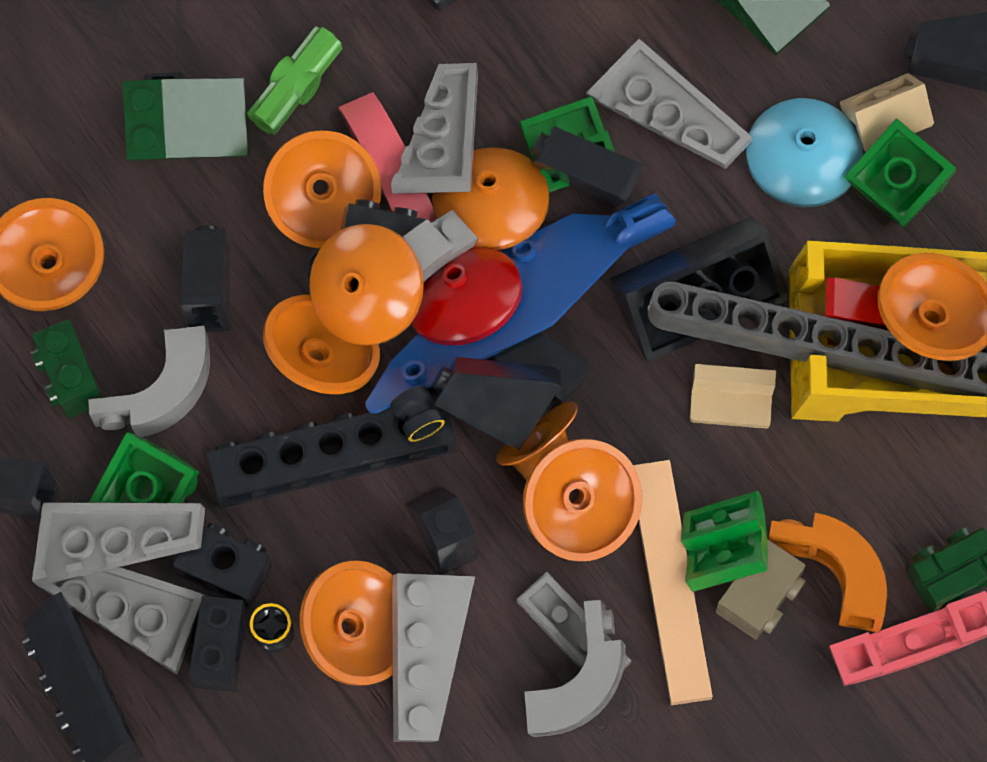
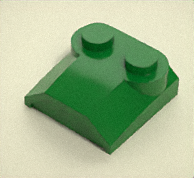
M896 118L844 178L885 215L904 228L935 194L941 192L947 186L949 179L957 170L955 166Z
M127 432L89 503H183L195 491L197 476L200 471L155 443L134 433Z

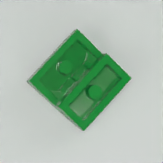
M592 96L518 123L533 161L536 155L531 153V149L540 132L548 134L549 130L554 126L615 152L608 131H604ZM540 170L547 181L549 193L570 186Z
M758 491L684 512L681 542L688 551L685 582L692 592L767 571L768 544L762 498Z

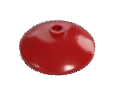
M473 247L464 252L423 282L422 301L415 318L411 322L413 327L425 339L449 346L470 344L490 336L508 322L520 303L522 280L516 265L507 255L493 248Z

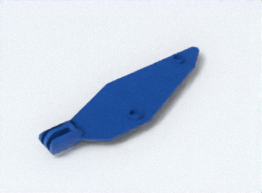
M653 193L615 212L611 216L572 213L534 232L521 243L502 249L500 252L507 255L514 262L522 280L521 300L508 322L490 336L465 345L449 346L437 344L425 339L418 333L388 365L366 401L367 410L370 413H379L391 407L390 403L404 391L421 385L427 388L431 387L440 369L443 366L449 369L456 357L485 360L553 326L627 249L669 230L675 225L676 220L659 196Z

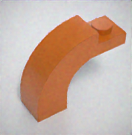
M815 513L812 527L804 526L801 522L791 519L781 520L780 522L772 521L769 541L792 556L809 558L822 563L838 579L842 590L839 626L880 633L885 616L887 584L881 562L864 537L847 524L819 513Z

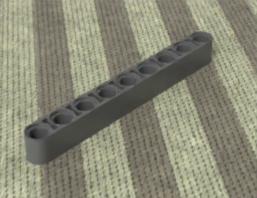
M665 282L656 287L648 306L650 322L662 330L805 362L810 355L826 356L827 367L947 395L987 397V384L982 382L977 375V372L987 374V353L978 352L971 357L961 360H936L910 350L887 330L676 282ZM663 300L673 302L677 310H663L658 302ZM708 309L715 314L717 319L713 321L703 319L698 311ZM747 318L755 324L756 329L748 330L743 328L739 324L738 319ZM786 327L791 329L796 338L787 339L779 333L778 328ZM826 336L834 342L835 347L827 348L819 342L818 337ZM865 345L870 347L875 356H864L859 351L858 346ZM898 354L909 356L914 366L902 364L899 361ZM937 364H947L952 369L953 375L942 373Z

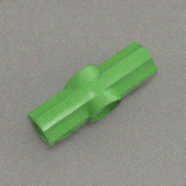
M315 26L292 57L286 56L277 64L271 74L270 85L248 111V118L263 132L276 135L298 105H305L312 99L320 85L321 76L343 49L342 43L327 29Z

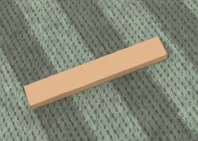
M670 460L633 465L639 476L642 488V508L638 522L670 705L712 700L713 696L694 592L691 591L685 582L687 552L681 542L682 524Z

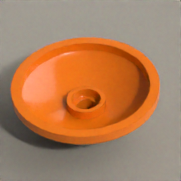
M316 130L295 136L277 150L265 172L263 195L269 216L284 235L301 245L321 248L330 237L341 230L344 209L349 203L355 204L356 199H363L380 204L381 180L373 158L357 141L335 131ZM317 180L327 182V190L324 193L318 194L314 192L313 185Z
M496 147L476 149L473 152L471 192L433 193L432 205L435 218L437 220L453 210L478 237L474 247H486L496 250L513 247L529 238L544 221L549 207L547 181L540 170L532 165L533 161L521 153ZM490 182H491V183H494L492 186H484V185H483V184H485V183H490Z
M55 198L34 199L13 207L0 218V295L10 303L33 311L60 309L83 297L97 281L104 262L103 239L94 220L77 205ZM46 261H56L55 265L52 268H43V265Z
M360 224L342 229L324 243L314 260L310 275L312 304L324 326L335 336L346 342L358 345H374L389 341L402 333L410 325L419 310L423 296V273L418 257L403 237L386 227ZM353 278H356L359 282V287L355 292L351 288Z
M918 253L906 256L889 268L879 286L878 307L886 327L904 346L922 356L942 361L966 359L977 354L987 346V282L973 268L958 259L937 253Z
M298 295L281 301L271 310L264 325L263 342L272 363L288 379L308 390L324 394L349 393L368 383L378 367L380 360L379 344L358 345L346 342L335 336L319 319L312 304L311 295Z
M594 439L566 441L546 452L531 470L523 493L524 516L534 538L552 554L571 561H591L615 551L633 532L642 508L641 482L631 461L617 448ZM578 489L579 498L571 503L569 494L572 490Z
M347 561L326 569L310 584L301 604L300 631L309 656L322 672L332 679L347 685H371L393 675V575L373 563ZM343 620L349 625L348 634L342 629Z

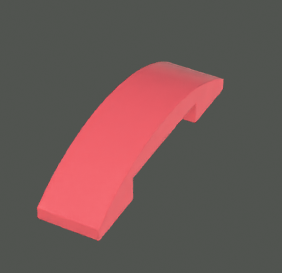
M374 92L339 106V112L352 138L366 149L377 166L381 180V191L386 199L389 211L394 212L395 207L408 208L417 211L418 218L428 219L431 223L434 222L436 218L427 193H392L391 182L394 174L398 173L401 167V157L405 146Z
M983 591L949 603L944 609L881 630L880 633L869 634L867 632L830 645L829 649L844 686L920 664L986 638L987 593Z

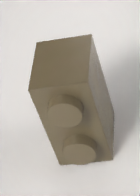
M768 539L767 571L734 580L719 601L715 612L755 640L758 639L763 630L769 634L774 630L783 616V613L778 610L786 597L793 601L806 580L801 578L806 565Z

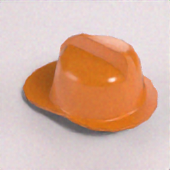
M570 401L553 408L539 419L520 450L505 444L496 456L497 463L500 465H513L527 481L534 465L546 452L568 441L565 429L576 416L578 411L577 404Z

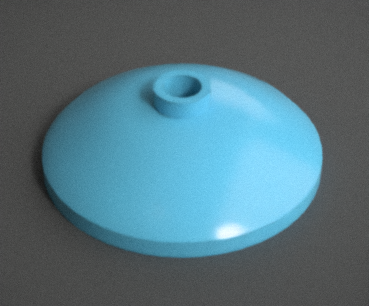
M809 98L785 100L763 112L750 130L749 135L752 136V142L746 147L747 165L757 185L773 199L796 207L821 206L842 196L852 186L844 177L863 156L862 144L852 121L836 107L826 102ZM808 137L812 139L814 143L811 145H805L801 142L800 139Z

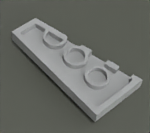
M640 39L586 93L587 98L592 96L593 100L598 104L725 169L752 142L751 135Z
M43 503L32 581L39 586L199 549L202 542L205 508L201 503Z
M402 573L392 576L393 742L439 741L475 577Z

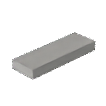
M546 572L517 598V603L581 670L585 663L588 649L585 611ZM627 655L625 656L624 670L631 664V660Z

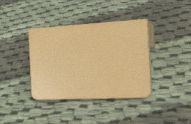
M909 73L840 101L842 112L856 125L862 150L865 152L869 150L896 118L914 133L929 128L934 124L925 84Z
M695 364L692 380L690 421L693 423L769 428L776 371Z

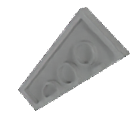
M477 63L438 65L424 99L425 107L421 117H417L414 124V134L409 146L405 147L402 154V164L399 172L395 173L392 179L391 188L393 194L471 192L478 86Z
M121 567L38 586L52 596L62 592L74 610L176 675L198 621L201 598L204 596V594Z

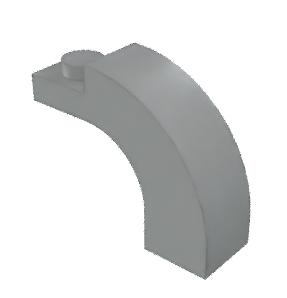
M453 210L432 223L428 219L403 236L418 257L423 273V282L441 267L473 248L478 239Z
M197 326L164 330L166 362L160 377L149 388L136 394L89 399V415L95 427H101L104 430H118L124 428L125 424L131 423L134 433L144 437L163 431L182 419L196 404L207 383L210 369V348L205 327Z
M601 600L584 601L588 649L585 663L577 676L558 688L525 692L529 735L533 737L550 736L581 727L597 716L615 694L625 666V644L621 640L608 641V635L615 634L614 617L612 610H606L605 604Z

